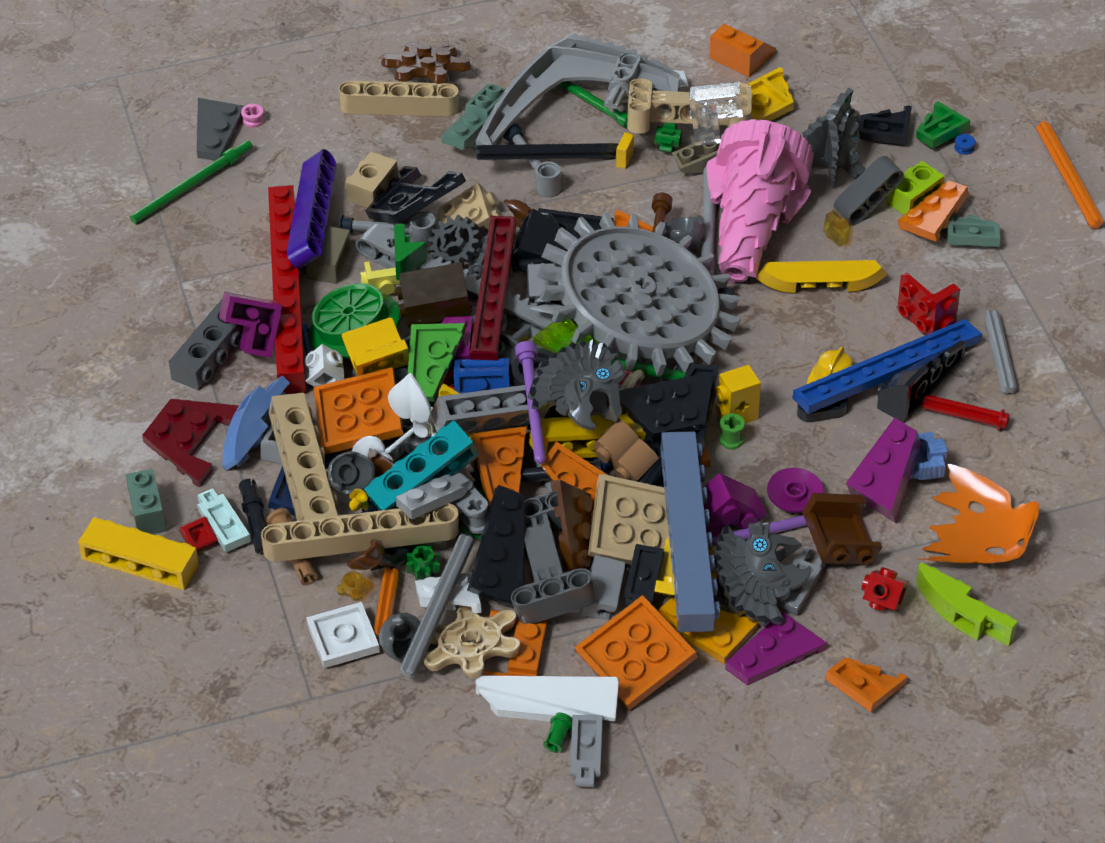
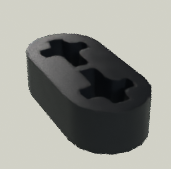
M848 398L836 402L837 406L833 403L809 414L797 404V416L804 422H817L843 417L847 412Z

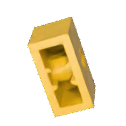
M749 364L719 374V386L716 387L718 403L715 405V411L720 420L724 415L731 413L740 415L744 419L745 424L758 420L761 382Z

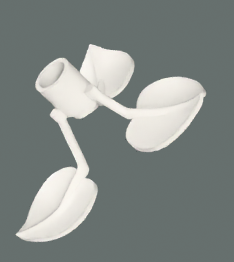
M411 373L390 390L388 401L392 410L399 417L404 419L410 418L413 427L386 449L379 438L366 436L356 442L352 451L368 457L369 448L375 449L394 462L388 453L392 452L412 434L415 433L417 436L424 438L432 437L437 433L431 416L433 407H430L425 393ZM467 466L459 471L472 482L475 481L469 473Z

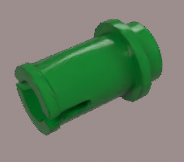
M558 712L550 719L551 727L543 743L547 750L554 753L562 751L567 733L572 730V718L565 713Z

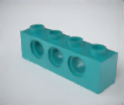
M453 420L450 424L441 427L429 440L419 444L404 459L397 461L383 475L373 479L364 490L379 511L398 509L396 506V496L446 474L453 476L480 456L473 441Z

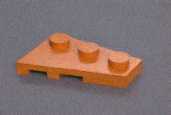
M948 180L898 219L899 228L937 242L940 238L939 232L941 229L947 228L949 225L950 216L958 212L969 196L968 187Z
M526 426L472 433L471 440L480 454L476 461L485 499L488 502V511L495 488L498 485L519 493Z
M556 441L547 454L546 461L540 466L552 481L562 480L591 494V527L597 478L600 474H607Z

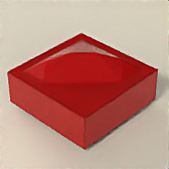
M206 516L190 522L179 529L185 543L196 547L197 552L218 542Z

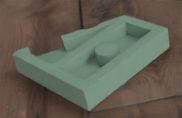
M955 213L950 216V223L947 226V244L981 247L1000 246L999 223L983 220L971 214L967 216V219L954 215Z

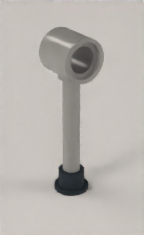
M513 123L503 134V137L512 144H527L523 139L521 127L517 123ZM527 159L536 171L537 193L543 197L558 195L561 191L560 166L550 161L541 162L539 159Z
M426 211L417 212L410 217V224L399 223L405 224V234H410L412 242H426V247L432 246L428 242V238L435 236L432 229H436L435 217L432 213ZM341 214L338 220V228L350 230V233H353V231H367L373 224H379L394 231V224H397L391 222L356 221L354 218L344 217Z

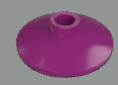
M802 468L782 469L770 478L767 485V494L771 502L778 508L788 512H802L812 493H823V485L820 479L812 472Z

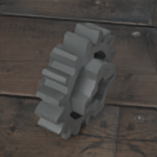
M457 215L455 220L448 216L447 223L444 224L439 221L440 228L438 230L432 229L435 236L428 238V242L432 245L428 248V251L434 253L435 259L443 257V263L451 261V264L462 262L464 269L465 262L473 263L472 256L479 257L480 254L476 249L483 247V244L479 241L483 238V234L479 231V226L466 216L463 219L460 215Z

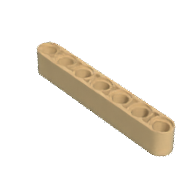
M448 503L414 519L408 517L398 508L271 524L266 526L261 533L263 553L268 560L279 562L366 551L371 546L370 541L372 539L381 540L385 548L447 541L454 539L459 533V515L457 507Z

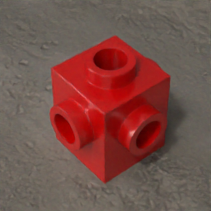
M881 567L880 571L875 570L870 575L867 574L861 586V591H864L862 599L870 601L869 606L877 610L885 611L886 608L898 610L901 608L909 581L897 577L898 572ZM882 586L885 588V593L881 589Z

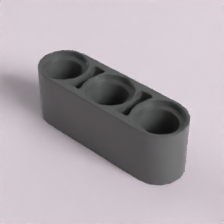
M879 157L837 197L834 202V209L850 225L860 223L902 182L904 178L903 171L889 157Z

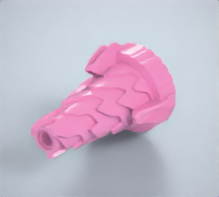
M756 119L740 121L737 124L734 123L722 134L717 156L707 162L708 187L711 193L710 200L714 204L721 202L720 208H724L719 225L720 240L718 245L721 247L719 267L722 274L729 273L731 278L728 283L743 282L748 279V276L757 277L763 251H766L772 231H777L779 220L782 223H790L793 216L798 213L810 196L811 190L807 182L814 157L812 147L800 133L788 126L768 120Z

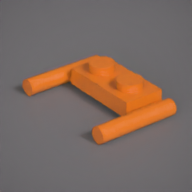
M491 610L490 617L496 615L500 611ZM516 614L515 624L517 625L514 638L519 640L520 649L516 656L509 659L508 673L483 670L481 676H537L548 619L534 624H523L519 621Z

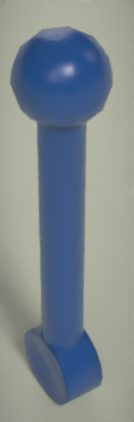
M302 323L303 341L307 356L311 352L308 339L309 325Z

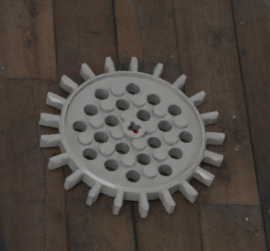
M603 213L599 223L601 229L596 231L583 217L578 218L574 230L581 236L579 239L562 227L558 230L554 241L568 251L547 243L542 258L561 267L541 263L537 278L558 282V285H544L540 298L541 300H562L564 306L556 308L552 320L554 323L572 318L579 327L576 329L571 340L575 344L590 335L600 343L604 342L607 347H615L617 351L627 354L626 370H633L638 357L652 359L656 375L662 376L667 365L665 359L675 358L686 374L694 363L689 355L691 352L697 354L705 363L710 365L717 352L706 343V340L725 351L728 348L732 337L714 326L735 331L740 318L721 312L720 309L735 310L739 296L718 294L717 289L725 288L731 277L729 273L710 275L707 268L710 267L714 255L709 253L697 259L688 251L692 240L691 236L687 235L679 243H676L664 236L666 223L660 222L654 232L639 229L637 215L632 214L627 227H615L609 213Z

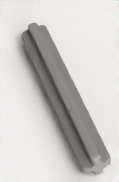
M988 310L985 313L984 319L1001 391L1004 394H1013L1016 392L1015 388L1017 385L1000 315L996 310Z

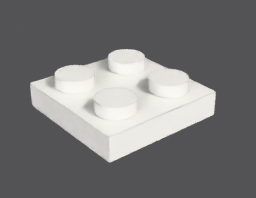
M362 602L306 617L307 626L323 668L380 652L378 641Z

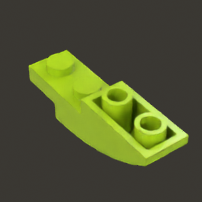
M922 562L918 565L916 585L927 602L940 616L958 630L977 641L984 633L1007 646L1011 644L1015 637L1017 620L1011 618L1008 614L1001 613L985 605L980 600L971 598L972 587L966 585L961 580H956L940 572L937 568L930 567Z

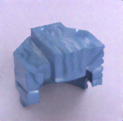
M933 432L918 434L922 445L912 476L910 475L909 479L925 480L944 477L947 460V448L944 438L935 439Z

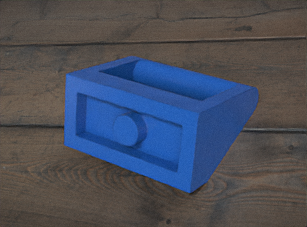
M498 358L497 361L455 360L454 388L460 394L510 387L509 358Z

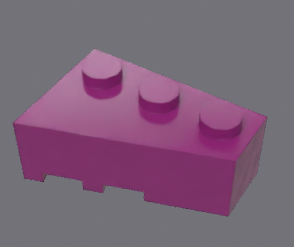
M894 418L846 482L850 494L862 495L866 503L865 505L894 523H897L898 512L907 492L906 487L910 475L912 476L922 445L918 432Z

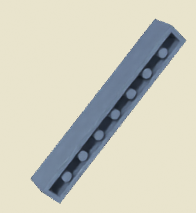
M663 432L661 435L660 452L678 632L713 631L714 620L720 618L719 602H714L713 596H717L716 578H711V572H714L715 569L714 555H709L708 549H712L711 532H706V526H709V509H704L703 504H707L706 487H701V482H704L705 472L704 465H699L698 461L702 460V444L696 443L695 432Z

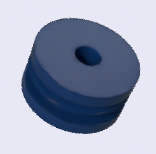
M961 134L956 137L954 149L957 153L968 155L974 151V137L968 134Z

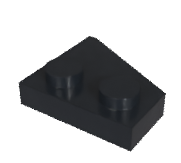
M904 106L903 111L891 113L890 109L878 113L860 115L858 126L859 138L861 140L906 145L912 106Z

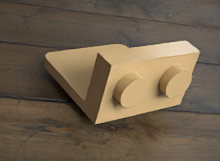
M479 183L446 202L438 209L440 221L444 224L447 223L448 216L455 220L456 216L460 215L463 219L466 216L469 217L479 228L484 225L488 230L490 217L502 216L497 208L499 201L492 191L488 193Z

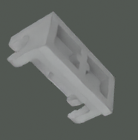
M598 555L594 556L590 573L598 591V599L594 604L582 608L581 617L588 616L602 620L610 619V613L600 610L616 611L626 562Z

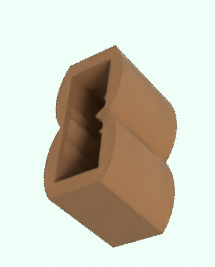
M618 419L592 445L596 450V456L602 462L610 463L615 469V475L622 479L638 481L659 459L656 453L644 441L639 439L637 434L621 419Z

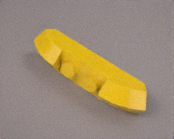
M875 260L767 262L755 278L772 289L788 293L796 292V283H800V288L816 287V282H826L827 287H842V282H846L847 292H853L873 286L881 281L887 273Z

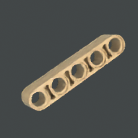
M345 81L338 88L340 109L348 114L449 117L459 112V90L457 86L449 83Z

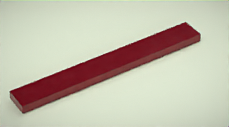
M516 216L490 217L470 349V360H498L517 225Z

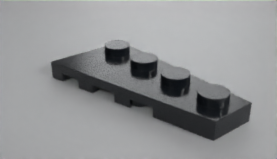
M501 485L495 488L467 591L513 609L511 595L513 591L523 586L525 495Z

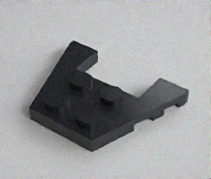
M403 166L399 170L401 176L397 180L392 178L388 183L390 189L385 194L380 192L365 212L369 219L399 224L464 184L466 179L461 172L448 171L431 186L416 185L412 183L422 176L418 168Z

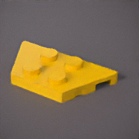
M779 67L747 83L752 88L751 120L772 121L793 110L794 101L789 93L788 83L784 80L783 68ZM711 107V108H709V109L712 110V111H718V110H719L718 107Z

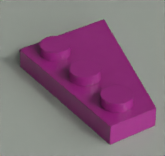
M782 611L781 614L784 618L782 624L777 625L770 622L726 662L725 670L748 686L777 673L780 667L791 662L797 664L803 661L805 656L813 652L819 654L827 650V642Z

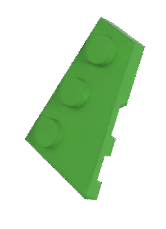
M465 323L411 324L408 374L411 373L425 393L428 402H435L467 329Z

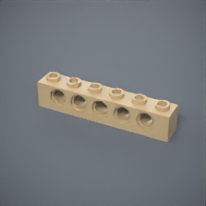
M304 393L272 396L269 416L297 521L342 516L341 514L337 515L336 493L331 492L328 469L324 467V449L318 445L319 432L317 425L312 424L313 411L311 404H307Z

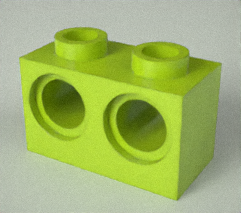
M920 161L915 166L909 167L906 170L902 182L886 197V203L905 215L910 209L923 201L925 197L941 187L944 183L945 175L925 162Z

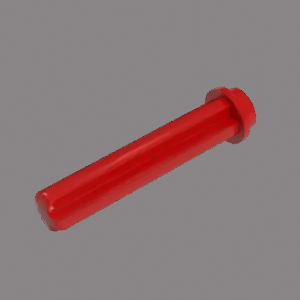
M925 395L922 402L923 409L997 426L999 431L1001 428H1007L1010 413H1006L1005 409L999 412L932 395Z

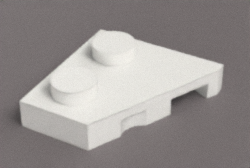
M472 572L460 574L445 610L455 611L456 605L471 607L472 613H481L479 596L467 591ZM428 577L424 580L415 581L420 607L428 606L440 577Z

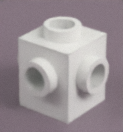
M321 344L305 358L306 382L315 387L343 380V356L338 351Z

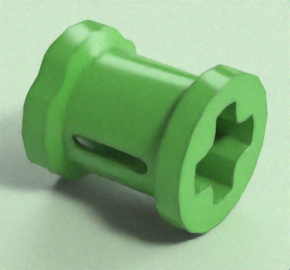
M731 413L721 418L720 427L723 431L719 436V442L726 449L734 450L743 445L744 437L741 432L744 429L745 421L740 415Z

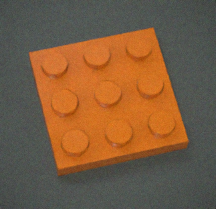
M392 367L313 387L320 444L324 449L325 455L353 448L359 439L366 436H374L382 441L404 435L402 419L392 410L388 401L389 392L396 385L395 373Z
M643 595L574 647L579 657L598 677L619 678L618 699L628 710H631L698 658L696 651Z

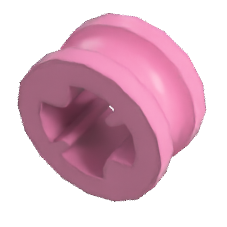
M248 104L242 108V122L245 126L255 128L263 124V108L260 105Z

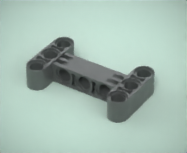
M557 491L525 500L524 541L535 582L517 588L511 595V601L517 617L523 624H534L594 604L598 599V591L589 570L581 568L564 573L553 531L562 528L560 518L555 517L554 507L559 506Z

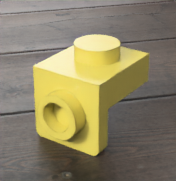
M369 261L364 262L365 272H360L361 283L370 284L386 295L397 293L396 285L400 284V280H396V268L371 271Z

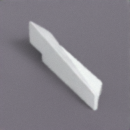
M480 676L475 681L476 694L478 696L482 695L490 704L491 710L499 717L550 722L552 716L561 712L569 715L572 719L573 715L603 716L604 720H616L619 698L618 677Z

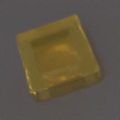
M832 210L826 214L823 232L839 247L848 242L850 224L835 210Z

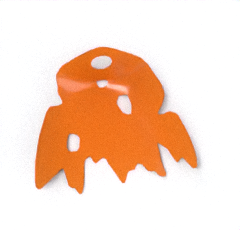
M947 464L945 470L957 492H940L939 496L932 498L937 502L959 510L960 515L953 516L956 521L954 524L929 526L931 530L937 532V537L941 541L931 543L930 546L923 547L922 550L950 555L929 556V558L918 559L957 563H998L1019 558L1025 552L1039 515V503L1031 501L1027 504H1020L1013 509L1011 506V496L1007 490L969 469ZM972 501L977 502L985 507V511L982 513L971 511L969 503ZM1024 538L1022 545L1019 546L1018 541ZM1000 547L1005 552L1002 555L986 552V549Z

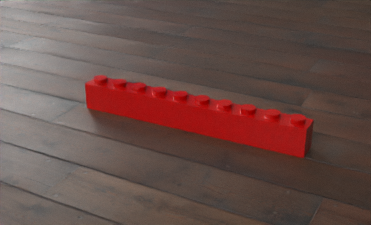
M294 185L268 187L273 300L282 305L275 338L277 378L284 376L290 382L284 389L286 395L306 394L299 269L291 264L287 256L295 208Z

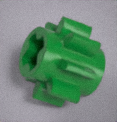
M664 123L663 127L657 126L654 144L660 145V151L672 153L673 147L680 148L682 130L677 129L676 123Z
M416 546L413 553H407V573H414L415 580H424L428 577H433L434 573H440V553L434 554L432 546Z

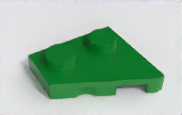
M937 101L934 104L933 112L931 114L928 113L924 118V122L916 129V138L931 148H935L970 129V120Z

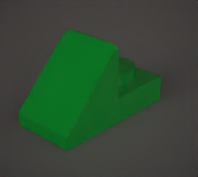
M394 224L396 280H400L399 273L414 271L427 260L426 242H411L410 234L405 235V224Z

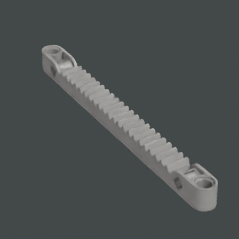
M373 224L356 240V248L365 258L385 268H395L394 231L382 225ZM430 253L427 255V260L415 270L451 264V261L443 263V257L435 259L434 253ZM465 269L463 272L469 301L478 302L481 279L477 280L476 273L469 276V270ZM507 291L504 311L507 314V327L519 331L528 324L531 326L532 339L540 343L546 341L547 344L566 348L571 344L573 335L579 327L578 325L573 326L572 319L566 322L554 323L552 320L554 314L530 309L531 307L538 306V303L529 305L528 298L521 301L520 294L512 297V291ZM590 335L583 339L587 343L591 340H594L597 344L600 343ZM618 351L616 358L626 360L627 354ZM638 357L637 362L652 365L651 359Z

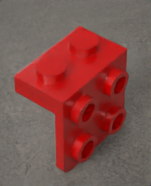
M904 273L900 277L897 308L902 317L907 318L920 332L927 335L957 322L961 289L953 283L932 294L910 274Z

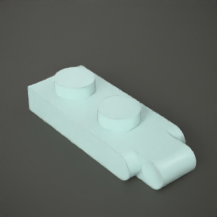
M212 488L197 495L199 504H197L198 511L202 517L206 516L225 553L251 542L249 532L224 494L217 495Z

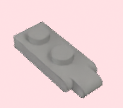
M462 473L453 476L446 474L396 496V506L408 517L414 519L463 497L472 488L473 482Z
M573 715L570 776H576V787H594V777H600L603 716Z

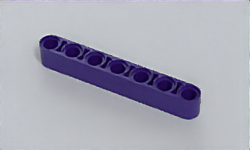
M326 149L320 150L302 164L287 247L288 259L297 269H302L320 257L323 251L336 171V161L333 155Z

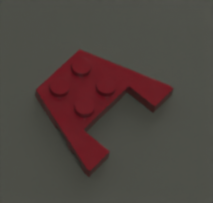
M170 399L142 434L143 442L165 461L169 460L182 475L186 474L189 476L194 485L201 487L213 471L212 463L192 455L218 422L227 426L230 425L239 405Z

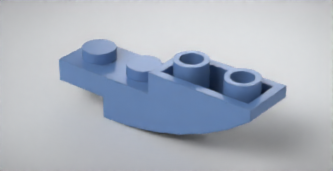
M280 376L271 382L265 390L258 386L249 392L240 403L233 415L224 442L222 467L226 471L234 465L240 467L249 458L250 455L247 453L251 447L253 449L256 448L263 440L264 436L262 434L268 427L264 420L269 416L272 396L286 395L284 389L290 383L284 376Z

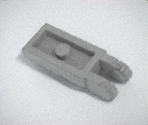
M805 546L799 557H795L792 564L800 569H806L810 566V577L803 585L791 590L786 600L782 602L777 600L779 608L796 615L799 613L826 563H822L820 556H818L814 564L808 562L812 555L811 547Z

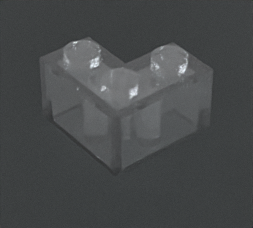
M740 82L690 87L689 101L695 145L720 143V120L743 117Z

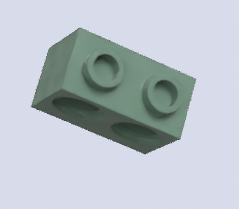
M153 469L125 474L136 528L149 534L166 532L162 505Z

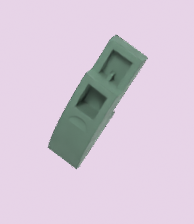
M487 84L466 103L465 113L442 134L441 143L464 150L467 146L474 148L479 132L506 89L496 84Z

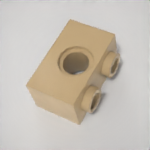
M370 151L367 157L360 161L356 171L348 176L345 182L347 200L368 208L380 192L385 194L390 189L388 183L392 178L398 179L397 160Z

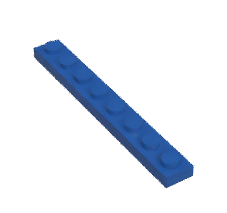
M967 319L961 320L794 389L792 398L808 414L886 382L894 374L960 340L966 342L965 348L981 342L982 333Z

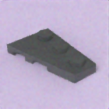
M198 98L197 158L215 161L222 156V153L228 149L242 120L241 110L244 107L243 105Z

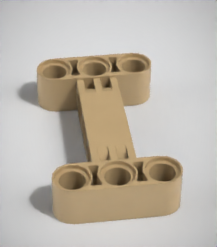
M634 79L630 82L627 129L632 133H646L650 130V122L728 125V128H730V125L734 123L737 124L740 121L751 120L752 88L749 84L739 82L729 86V94L652 91V82L650 80ZM668 105L670 108L663 109L659 106ZM693 106L695 109L687 110L684 107ZM711 107H718L719 110H718V111H712V110H710L709 108H711Z

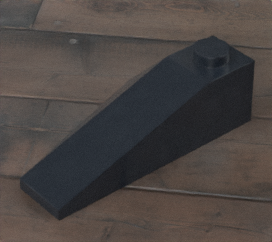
M960 340L894 374L887 383L883 382L876 394L878 396L877 409L905 423L922 405L924 396L931 395L960 365L964 359L966 342Z

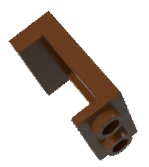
M812 493L802 513L822 563L872 565L881 551V542L869 540L859 516L866 504L862 495Z

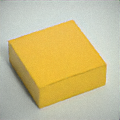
M624 132L616 148V167L626 169L634 153V134Z

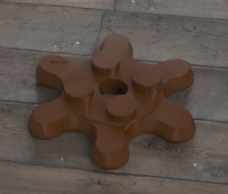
M409 42L406 44L402 54H385L381 61L383 67L398 68L394 79L401 82L410 81L415 77H427L433 83L441 84L449 81L448 72H465L471 69V63L468 58L456 57L457 50L453 44H444L438 48H431L430 44Z

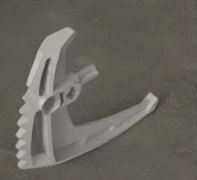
M576 33L547 47L517 75L489 114L475 140L476 146L495 145L525 110L561 82L575 80L609 82V94L604 102V107H608L610 112H614L615 109H618L622 100L629 99V88L632 80L639 78L650 80L652 82V91L679 92L680 76L677 72L659 61L648 60L647 55H639L637 50H626L625 45L614 46L613 41L603 43L601 38L590 40L589 36L578 37Z

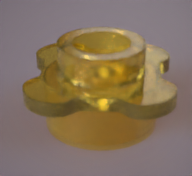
M348 572L342 577V584L337 586V593L339 595H347L354 601L361 600L365 589L370 588V581L359 572Z

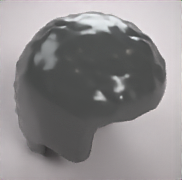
M701 215L686 218L675 217L668 226L667 222H665V237L676 243H679L687 235L692 237L688 251L701 243L704 236V218Z
M354 451L338 455L332 459L328 466V479L331 486L338 493L350 495L357 488L366 492L364 488L371 483L375 475V467L370 458Z
M406 612L391 615L383 623L379 632V643L383 651L390 658L400 663L403 662L420 624L419 619L415 615Z

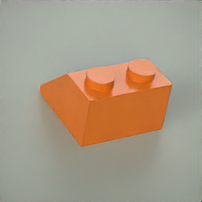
M725 23L710 36L709 58L747 77H750L776 52L775 47Z

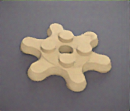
M459 606L456 609L457 619L449 625L438 624L430 642L437 644L438 647L424 656L423 663L430 671H438L450 664H460L467 677L471 679L479 678L483 674L484 661L493 656L511 658L518 654L520 649L519 640L502 635L514 627L516 622L515 612L503 610L492 617L486 618L479 616L477 613H472L471 607Z

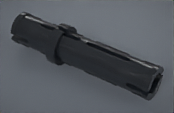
M244 479L239 483V490L243 499L241 504L242 511L248 519L255 552L264 555L261 539L262 530L267 526L263 514L264 502L259 497L256 481L254 479L252 481L251 479Z

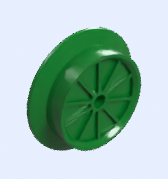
M355 283L339 287L325 295L315 306L312 313L313 322L309 330L310 344L314 350L323 344L332 350L338 351L343 356V359H348L350 357L343 342L342 334L390 317L397 328L400 321L399 307L393 298L381 293L379 289L370 284Z

